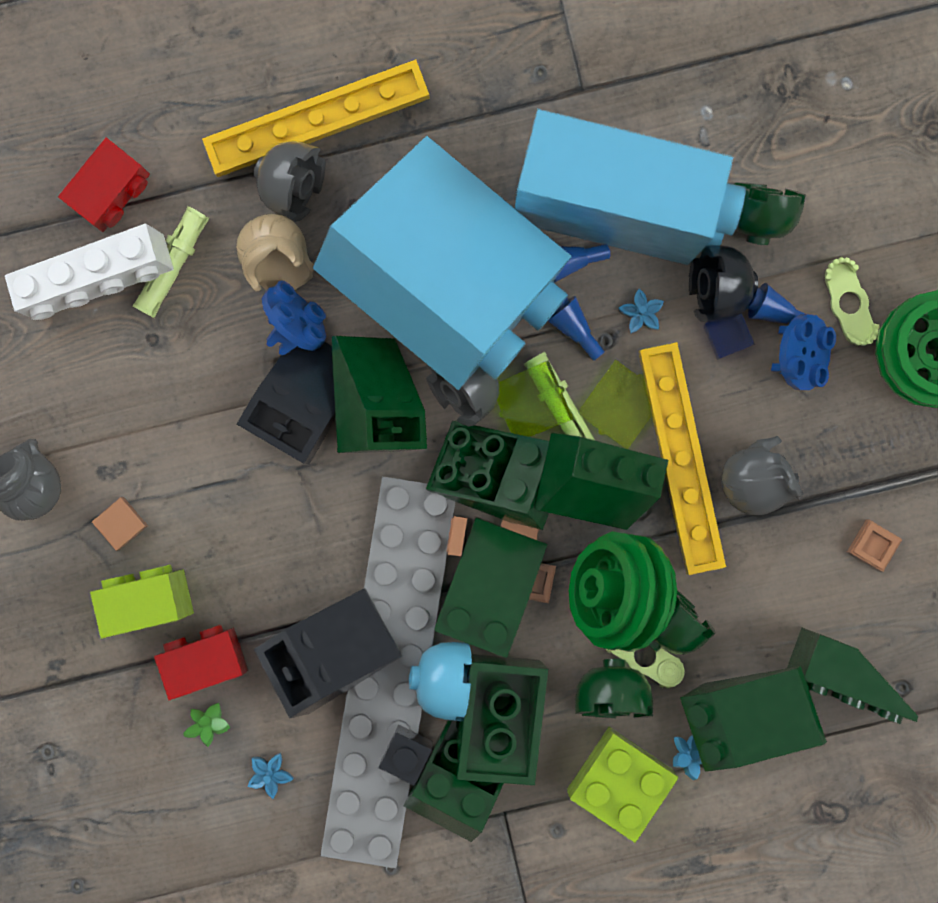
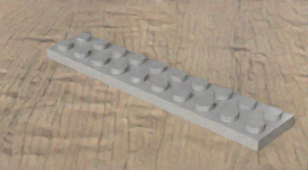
M382 476L364 589L367 590L402 657L347 690L320 855L322 857L397 868L406 812L404 804L408 798L410 783L379 769V765L398 724L417 734L419 732L422 708L418 704L416 690L409 689V675L411 666H418L422 654L433 645L434 628L447 558L446 551L451 519L455 508V501L427 491V483Z

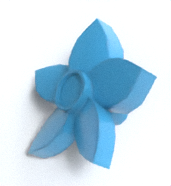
M638 289L634 297L635 305L625 304L618 308L624 315L632 317L629 324L631 334L638 331L643 323L649 329L659 330V321L655 314L660 311L664 301L653 299L647 303L646 295L642 290Z
M693 735L689 737L687 742L681 737H674L676 748L680 753L674 756L673 767L683 768L689 778L697 780L702 762Z
M281 753L273 756L269 762L260 757H252V768L256 774L252 776L248 787L258 789L265 784L266 793L274 799L278 791L277 783L284 784L293 780L294 777L291 774L279 770L282 765Z

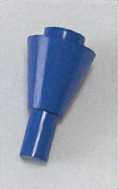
M604 244L586 249L584 247L560 246L572 257L556 277L554 283L584 268L588 263L610 259L609 246Z
M767 283L762 284L757 289L747 307L749 309V318L788 324L798 315L805 314L796 310L795 306Z
M576 296L570 299L566 298L548 322L574 342L579 343L594 361L605 351L591 335L590 327Z

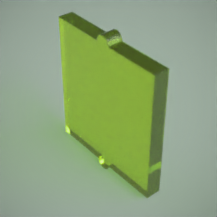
M615 359L578 411L583 419L598 429L599 435L606 434L626 449L631 446L651 418L652 413L643 374L636 375Z
M549 360L499 382L500 394L497 399L501 409L499 415L505 419L510 433L531 437L573 419L563 396L565 389L563 386H559Z

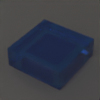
M742 313L732 320L708 322L703 325L717 360L755 344Z

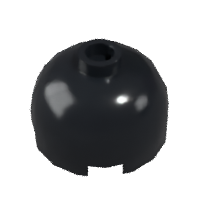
M721 245L706 246L701 251L700 258H694L691 261L689 270V295L697 294V302L700 308L694 310L695 316L700 322H723L734 319L747 309L753 294L758 289V276L753 271L751 263L741 251L733 247Z

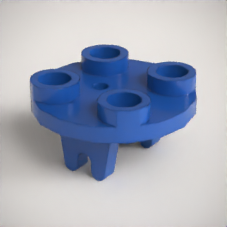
M282 280L265 291L262 297L263 310L268 317V323L274 326V329L267 337V346L272 347L280 342L282 344L279 346V354L285 355L297 346L313 351L324 344L327 336L322 321L326 318V314L317 303H308L295 292L289 283Z
M800 314L792 319L788 326L779 327L778 334L783 335L780 343V363H772L771 371L780 372L786 383L795 390H811L814 387H823L828 382V366L831 349L836 343V332L834 328L826 327L824 321L817 315Z

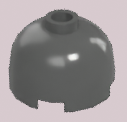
M298 141L278 143L264 157L257 161L254 169V176L257 179L256 186L260 200L268 209L276 214L286 216L294 222L302 220L309 214L311 209L305 206L312 192L320 193L325 177L326 161L318 156L320 148Z
M428 364L426 365L432 372L426 379L433 395L444 409L450 404L461 415L457 419L459 423L468 427L473 426L486 417L494 408L500 394L498 378L494 380L479 367L466 383L457 390Z

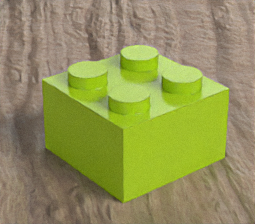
M166 565L139 572L141 579L136 581L134 573L101 581L102 589L90 592L100 638L177 621L194 614L184 569L173 572L172 566Z
M609 726L567 788L570 800L636 843L679 777L671 767Z

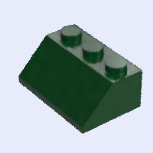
M551 432L534 510L627 530L660 499L668 460L584 437Z

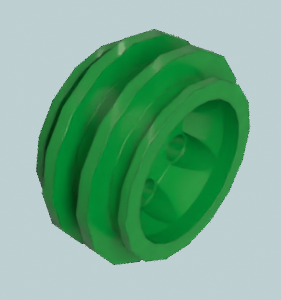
M938 290L916 295L893 309L878 331L875 349L880 375L892 392L912 405L938 408ZM918 319H922L926 324V329L923 333H919L914 329ZM927 343L929 349L936 350L935 359L932 354H926ZM917 371L927 372L928 380L920 376Z
M614 531L598 537L593 543L589 544L578 556L570 577L568 590L569 605L575 624L589 641L597 647L607 650L619 649L626 652H633L647 647L667 628L675 611L677 598L676 575L663 549L650 537Z

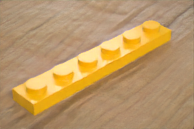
M415 59L202 138L214 173L217 177L257 163L261 157H264L278 143L298 141L309 144L428 100L430 95Z
M675 342L639 350L638 353L661 458L668 460L665 478L686 574L693 575L725 568L726 563L678 343Z

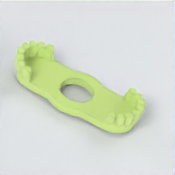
M840 257L833 260L825 271V282L831 297V310L839 319L847 341L856 346H865L877 339L876 335H878L880 326L873 323L868 309V295L861 288L856 275L859 266L855 264V261H850L849 258L844 259ZM850 292L858 296L860 307L856 313L848 314L841 310L839 300L844 293Z
M662 648L658 652L655 651L656 658L648 667H641L635 662V651L626 652L619 649H606L608 653H613L619 658L626 660L630 668L639 670L643 675H647L658 682L660 687H675L684 678L685 669L680 658L674 657Z

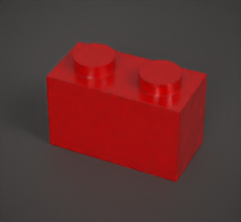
M105 137L58 195V198L93 226L104 232L107 227L112 228L120 221L124 214L123 208L131 198H137L144 191L148 184L146 179L150 173Z
M220 624L200 631L201 639L187 643L186 638L182 637L163 644L165 651L155 655L154 659L168 700L242 676L249 671L234 627L223 631Z

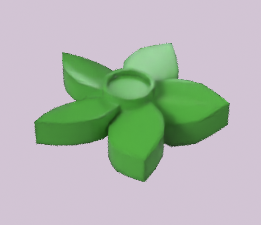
M217 703L210 706L205 713L197 709H191L190 714L195 724L186 729L183 735L187 738H194L200 735L203 744L209 747L214 733L222 734L230 729L229 724L221 718L220 704Z

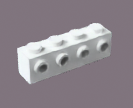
M145 223L6 274L5 279L14 311L31 317L32 320H42L64 309L85 305L89 300L121 292L125 287L133 284L152 281L158 278L159 275L174 269L164 234Z

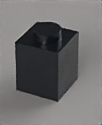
M398 724L381 759L379 769L415 785L432 751L433 741Z

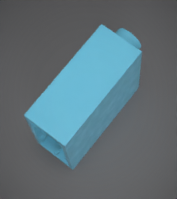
M537 109L517 190L515 209L539 229L689 265L706 246H720L724 234L733 235L742 211L745 187L727 183L733 160L731 156Z
M426 136L331 225L313 269L459 390L479 367L494 380L502 374L526 344L512 332L522 319L539 331L568 296L566 292L554 283V280L572 256Z

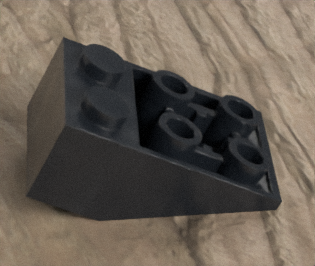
M324 342L320 348L313 351L297 346L285 355H281L255 391L236 425L303 464L309 465L336 420L332 346Z
M362 589L286 628L254 649L289 718L314 712L402 657L366 589Z

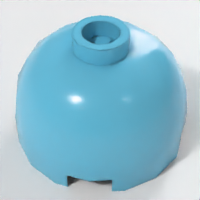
M445 642L429 647L422 654L419 665L411 666L409 689L416 690L418 704L426 713L433 717L461 721V717L466 715L471 683H467V667L464 664H472L471 648L468 643Z

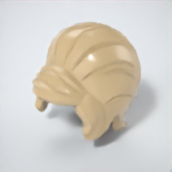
M265 214L250 220L242 228L237 239V255L240 264H242L244 276L254 291L262 290L261 286L267 290L281 280L289 283L296 290L313 278L314 264L309 259L304 235L291 219L279 214Z

